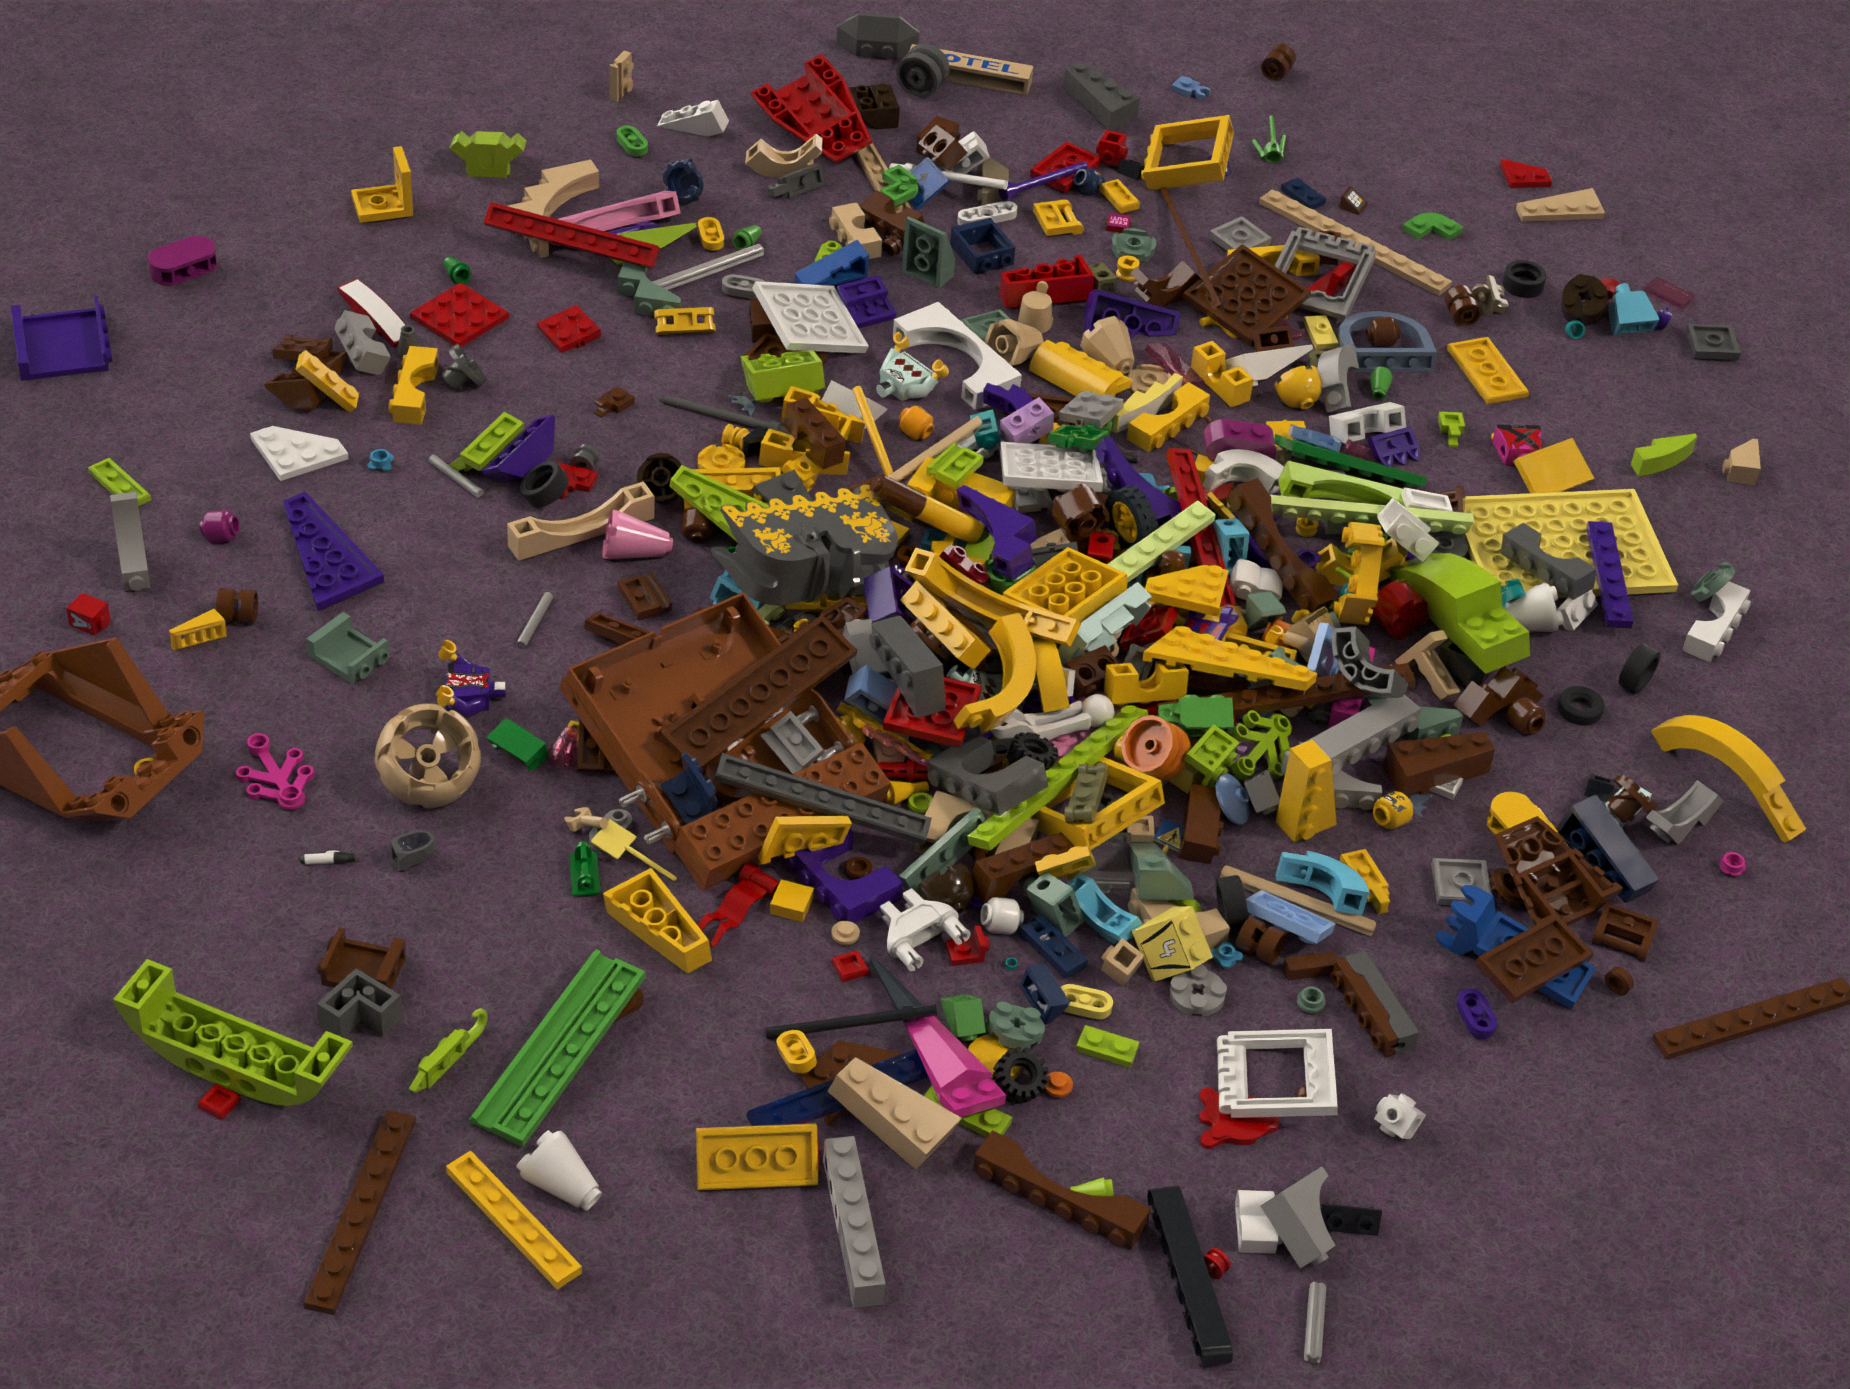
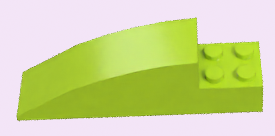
M1431 553L1424 562L1414 558L1402 563L1400 566L1389 568L1391 572L1389 579L1392 582L1398 580L1400 583L1406 580L1428 603L1427 614L1429 619L1443 630L1485 674L1530 656L1529 631L1502 606L1501 581L1476 563L1451 553Z

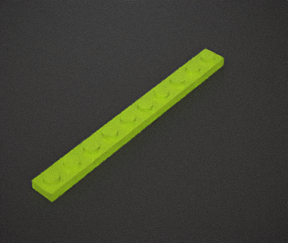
M1132 705L1123 707L1113 718L1107 720L1105 725L1091 733L1089 737L1046 770L1047 788L1002 815L994 813L967 835L969 845L992 850L1073 783L1078 776L1079 764L1088 763L1089 766H1093L1113 749L1115 741L1125 735L1126 730L1134 721L1143 716H1149L1148 710L1136 708Z

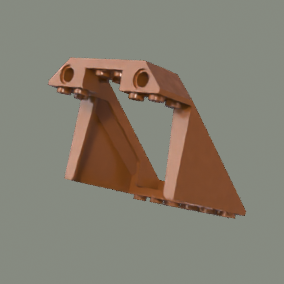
M117 637L50 652L42 650L34 654L29 661L13 670L8 669L0 674V712L12 701H22L34 689L39 688L151 746L155 751V758L150 763L148 762L140 766L133 778L131 775L121 777L114 775L103 783L104 789L88 796L81 794L76 797L17 727H10L7 731L0 732V785L64 818L99 823L129 819L202 752L205 716L203 711L190 712L186 710L176 715L173 713L169 714Z

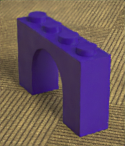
M849 829L842 844L816 851H811L809 848L795 851V855L789 858L782 856L785 866L788 869H793L798 874L803 885L814 888L817 900L822 904L825 903L838 921L857 923L880 911V906L890 901L894 904L901 900L903 882L887 866L856 880L837 879L829 875L822 868L828 861L852 849L854 832Z

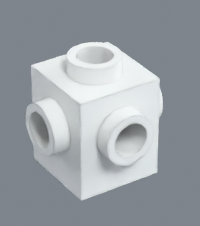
M1402 1093L1399 1096L1389 1094L1388 1097L1382 1098L1377 1105L1376 1111L1378 1113L1374 1119L1381 1123L1379 1128L1392 1137H1395L1397 1134L1403 1139H1411L1426 1114L1414 1107L1416 1102Z

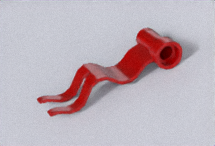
M751 861L744 865L739 874L741 882L734 885L727 892L717 911L704 915L697 925L703 931L711 921L728 918L727 921L720 924L710 943L714 948L727 930L736 928L744 920L754 902L766 894L773 897L780 883L760 871V867Z

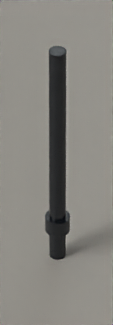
M937 1004L920 1007L905 1005L902 1006V1009L766 1027L765 1032L766 1038L771 1039L778 1038L782 1033L790 1030H799L804 1034L896 1021L910 1023L916 1022L918 1018L938 1016Z

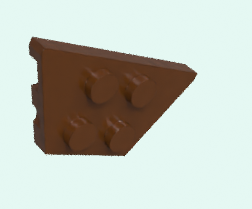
M840 1040L817 1060L816 1066L809 1072L802 1074L801 1078L806 1090L811 1093L815 1106L820 1109L825 1124L830 1127L848 1110L828 1092L840 1071L856 1057L886 1074L900 1060V1053Z

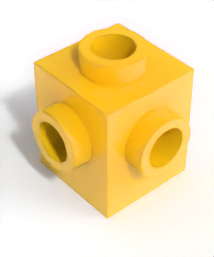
M805 455L794 461H787L781 468L782 474L795 469L807 492L814 487L815 481L822 471Z

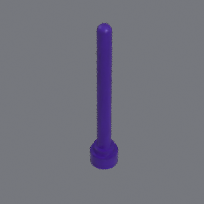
M1080 162L1018 184L1008 182L1007 189H999V195L1003 201L1014 199L1018 192L1075 174L1080 169H1087L1088 164L1087 162Z

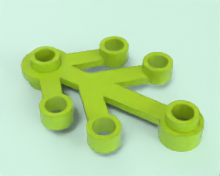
M1250 710L1243 716L1245 725H1236L1231 736L1239 742L1244 740L1258 744L1246 757L1242 756L1233 762L1231 770L1238 779H1247L1254 773L1255 763L1266 752L1268 769L1272 779L1278 780L1284 775L1281 772L1284 754L1290 750L1287 737L1292 731L1290 721L1281 714H1273L1270 718L1260 717L1256 711ZM1257 726L1267 729L1268 732L1249 731L1248 728ZM1275 739L1278 740V744H1279V748H1280V752H1281V753L1279 754V759H1280L1281 763L1278 762L1277 753H1276V748H1275V743H1274Z

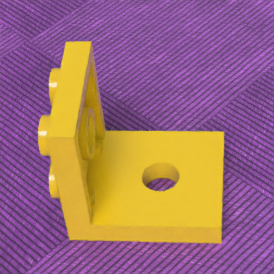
M402 146L393 147L394 185L351 190V197L360 223L413 216L411 171Z

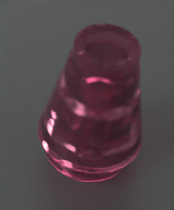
M571 726L564 727L548 750V759L552 764L567 767L569 763L573 762L578 739L577 729Z

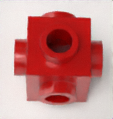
M1109 130L1105 131L1096 146V153L1101 157L1102 164L1118 167L1121 161L1127 158L1126 134Z

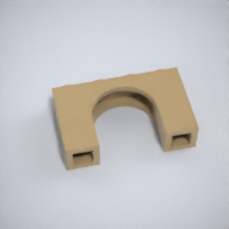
M936 791L925 816L932 818L926 842L924 845L915 842L914 851L924 854L973 808L982 810L986 820L994 813L960 797ZM1029 818L1000 842L995 855L1036 841L1039 820Z

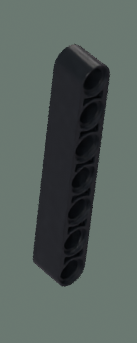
M1177 1185L1148 1189V1206H1152L1153 1213L1151 1215L1154 1225L1161 1234V1237H1159L1164 1255L1167 1254L1169 1259L1167 1266L1171 1278L1175 1279L1177 1284L1174 1288L1180 1305L1183 1304L1185 1312L1182 1313L1187 1329L1192 1331L1193 1337H1191L1193 1348L1196 1356H1199L1201 1360L1199 1366L1206 1367L1232 1363L1233 1349L1181 1188Z

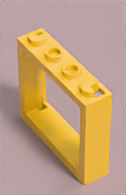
M1230 115L1155 125L1154 132L1150 136L1151 144L1147 148L1148 156L1144 160L1145 168L1141 172L1142 180L1146 182L1147 188L1158 190L1164 187L1172 188L1224 181L1234 135ZM1216 138L1211 160L1158 167L1163 145Z
M1103 757L1097 763H1107L1108 778L1106 783L1129 792L1128 794L1099 811L1094 822H1080L1076 820L1075 823H1066L1065 815L1051 808L1072 795L1076 783L1075 780L1030 818L1039 820L1038 831L1049 836L1062 832L1075 847L1088 846L1091 851L1165 803L1161 780Z

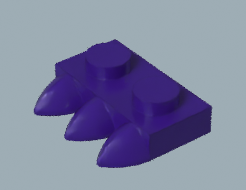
M1411 426L1372 436L1367 440L1375 461H1380L1387 467H1392L1393 457L1402 465L1406 464L1407 454L1415 461L1420 459V447Z

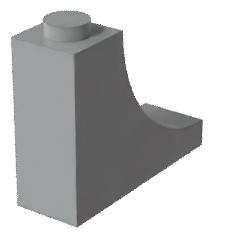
M136 492L110 495L124 591H138L150 588Z
M855 619L846 622L843 636L858 650L857 656L849 661L852 673L867 665L894 682L878 653L870 644L869 635L872 634L871 619Z
M1323 1167L1318 1168L1260 1206L1300 1268L1310 1262L1313 1267L1317 1266L1329 1258L1326 1252L1336 1246L1327 1231L1320 1209V1189L1324 1180L1329 1177Z

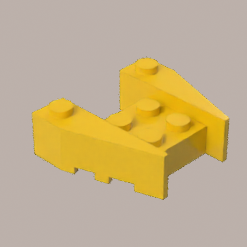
M793 386L790 387L783 402L781 422L784 423L786 404L807 397L846 441L862 443L865 427L864 420L853 414L848 416L838 410L837 405L832 402L826 404L820 400L821 396L814 392ZM768 429L761 442L758 465L768 468L780 467L781 470L787 461H794L805 455L822 470L820 474H847L850 452L848 451L844 452L843 463L822 469L810 456L808 437L796 441L790 434Z
M1350 522L1348 527L1343 528L1342 542H1346L1345 548L1355 549L1351 559V566L1355 567V572L1352 577H1349L1348 591L1352 592V594L1346 593L1339 597L1338 602L1334 601L1332 612L1335 613L1340 623L1361 626L1369 624L1370 617L1373 614L1371 607H1375L1378 601L1377 590L1382 550L1385 545L1381 525Z

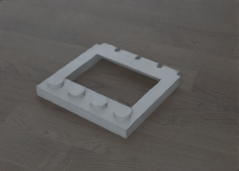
M1298 227L1296 232H1291L1275 267L1287 273L1298 249L1357 264L1343 296L1332 297L1326 295V292L1311 291L1310 297L1298 307L1345 320L1376 258L1375 247L1361 242L1355 247L1356 241L1338 237L1336 242H1334L1335 236L1322 232H1317L1314 237V230Z

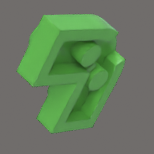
M901 165L883 171L882 179L889 186L881 189L880 192L892 198L894 207L913 199L917 195V178Z
M1422 213L1404 223L1402 230L1417 239H1421L1433 231L1450 241L1461 234L1464 227L1441 214Z

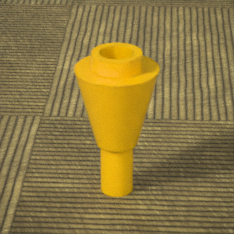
M890 781L891 785L884 802L893 806L909 798L914 793L928 792L929 785L926 781L914 784Z

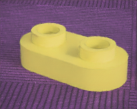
M1074 984L1061 986L1067 998L1074 1001H1070L1064 1012L1093 1019H1105L1111 1014L1113 999L1107 992Z

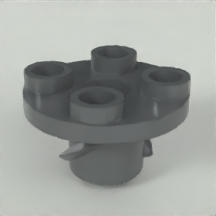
M459 344L449 349V353L455 362L443 368L445 371L442 373V376L451 388H460L462 390L469 379L479 386L485 383L487 377L482 373L481 366L474 359L469 360L465 356L467 353Z

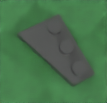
M795 469L756 484L751 489L757 496H762L768 503L770 499L778 498L785 504L790 505L794 495H802L807 500L813 501Z

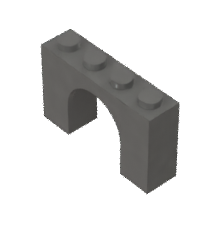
M972 734L965 738L961 748L952 746L926 761L928 779L931 785L997 815L1004 814L1048 787L1044 763L1028 756L1021 758L998 772L979 774L996 764L991 740L977 734Z

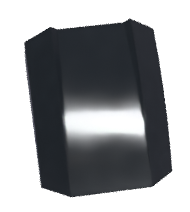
M1451 639L1441 646L1438 656L1455 682L1467 687L1473 681L1480 686L1493 672L1485 674Z

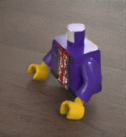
M445 640L442 643L438 656L443 661L449 659L451 661L447 666L446 685L440 686L436 692L438 705L446 706V711L454 710L464 717H470L479 712L488 711L490 698H506V682H490V669L488 667L475 665L459 653L455 654L456 645L452 641Z

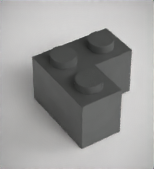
M357 968L317 1003L319 1027L343 1038L360 1022L384 1035L402 1019L401 995Z

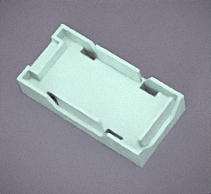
M1137 582L1084 620L1071 647L1061 645L1058 649L1061 664L1064 666L1067 661L1083 655L1085 650L1090 652L1104 645L1107 648L1117 642L1112 634L1117 635L1132 623L1137 626L1151 608L1147 600L1152 596Z

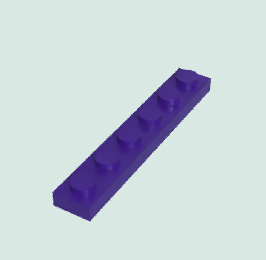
M1588 521L1586 531L1593 565L1597 569L1596 579L1606 627L1632 628L1633 617L1612 522Z

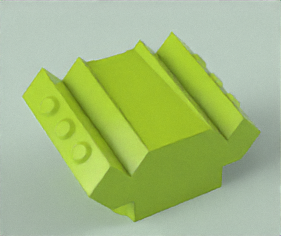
M461 131L454 136L449 149L465 161L468 177L507 178V175L510 173V162L524 151L527 140L519 133L510 139L504 132L476 131L469 137Z

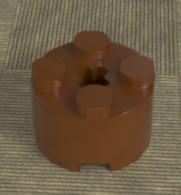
M1081 483L1077 485L1075 489L1066 494L1055 497L1052 502L1054 506L1052 517L1070 542L1076 539L1080 543L1090 540V534L1092 532L1101 533V525L1104 521H1109L1110 513L1095 491L1089 488L1087 484Z

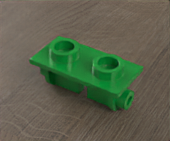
M581 841L575 847V853H569L572 896L599 895L600 883L597 852H592L591 846L587 842Z

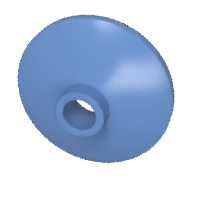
M1230 774L1220 775L1216 781V796L1225 816L1232 823L1242 825L1248 821L1250 815L1249 794L1234 776Z

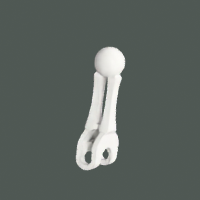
M1094 694L1087 697L1084 702L1078 700L1070 704V708L1023 714L1016 709L1002 723L1006 724L1005 726L999 725L990 730L995 737L999 738L992 742L994 755H1007V753L997 754L996 752L1009 750L1013 737L1021 732L1025 735L1027 732H1030L1032 736L1038 734L1041 739L1045 737L1051 740L1074 731L1089 730L1090 727L1100 728L1106 724L1107 720L1113 718L1114 706L1108 697Z

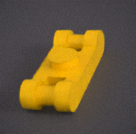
M714 308L658 309L654 311V316L657 320V326L655 327L656 335L714 333L716 331L712 319L715 316ZM697 317H702L704 323H697ZM673 318V324H667L666 319Z

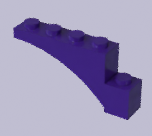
M1111 436L1100 441L1095 448L1096 457L1102 463L1107 473L1108 481L1113 484L1115 490L1132 485L1133 487H1138L1139 491H1143L1146 495L1145 498L1149 499L1152 504L1151 508L1155 511V520L1158 521V526L1164 525L1182 512L1178 501L1151 485L1129 464Z
M964 484L959 487L957 494L960 509L981 521L995 543V549L991 551L995 571L1014 580L1034 565L1030 545L1037 540L1034 519Z

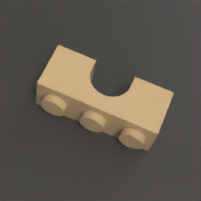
M858 203L832 207V217L829 218L831 229L836 230L839 241L848 245L858 240L869 254V259L881 257L882 239L874 227L864 229L865 214Z

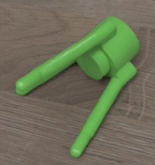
M1270 115L1271 142L1266 144L1264 151L1255 139L1252 142L1259 152L1261 159H1265L1267 162L1278 163L1284 159L1283 152L1286 135H1282L1280 145L1276 143L1274 117Z

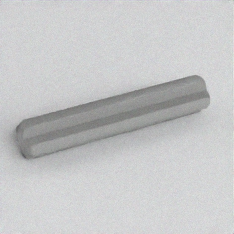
M1312 1282L1309 1288L1304 1360L1307 1363L1318 1364L1322 1357L1326 1285L1324 1283Z

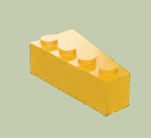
M652 868L603 893L606 911L610 916L687 974L712 961L708 938Z

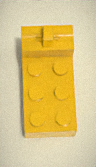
M927 456L907 483V486L973 517L960 509L957 489L937 480L933 474L930 476L926 475L927 466L935 460ZM974 472L959 486L961 487L964 484L1015 509L1017 489L1003 486L1001 481Z

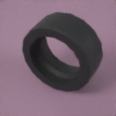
M1528 260L1512 261L1506 266L1502 284L1505 290L1514 296L1533 298L1542 294L1547 275L1543 267L1537 263ZM1523 276L1530 278L1534 281H1523L1516 277Z
M552 460L544 461L533 467L524 476L520 485V491L532 506L537 508L545 507L556 501L565 492L569 478L557 462Z
M1644 643L1639 644L1632 651L1621 670L1618 680L1619 685L1638 694L1653 677L1660 662L1661 653Z
M1238 875L1217 878L1216 895L1219 912L1230 927V930L1242 928L1248 919L1247 902L1242 881Z

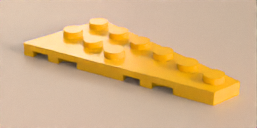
M1185 626L1175 627L1146 649L1142 660L1152 662V658L1166 660V665L1174 667L1176 664H1189L1192 670L1233 677L1234 673L1248 675L1247 680L1254 682L1269 679L1276 686L1302 691L1309 689L1316 682L1317 673L1310 671L1305 666H1295L1286 663L1281 658H1271L1262 655L1260 651L1247 650L1238 647L1236 643L1223 642L1215 639L1212 635L1193 632Z

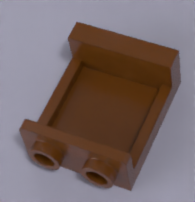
M339 927L335 936H331L328 941L325 958L321 957L318 963L317 973L321 975V985L335 988L357 968L392 990L406 959L405 939L394 937L390 947L347 939L345 928Z

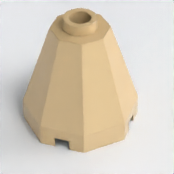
M1115 316L1098 320L1093 324L1095 329L1091 332L1088 329L1083 333L1080 344L1081 348L1087 355L1096 361L1105 363L1111 369L1120 371L1123 374L1128 373L1132 369L1135 360L1127 326Z
M1004 319L990 324L985 343L1013 367L1032 357L1043 343L1042 333L1036 328L1012 319Z

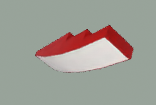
M358 279L337 288L354 313L369 316L377 335L382 334L393 348L398 346L401 327L405 326V323L384 300Z

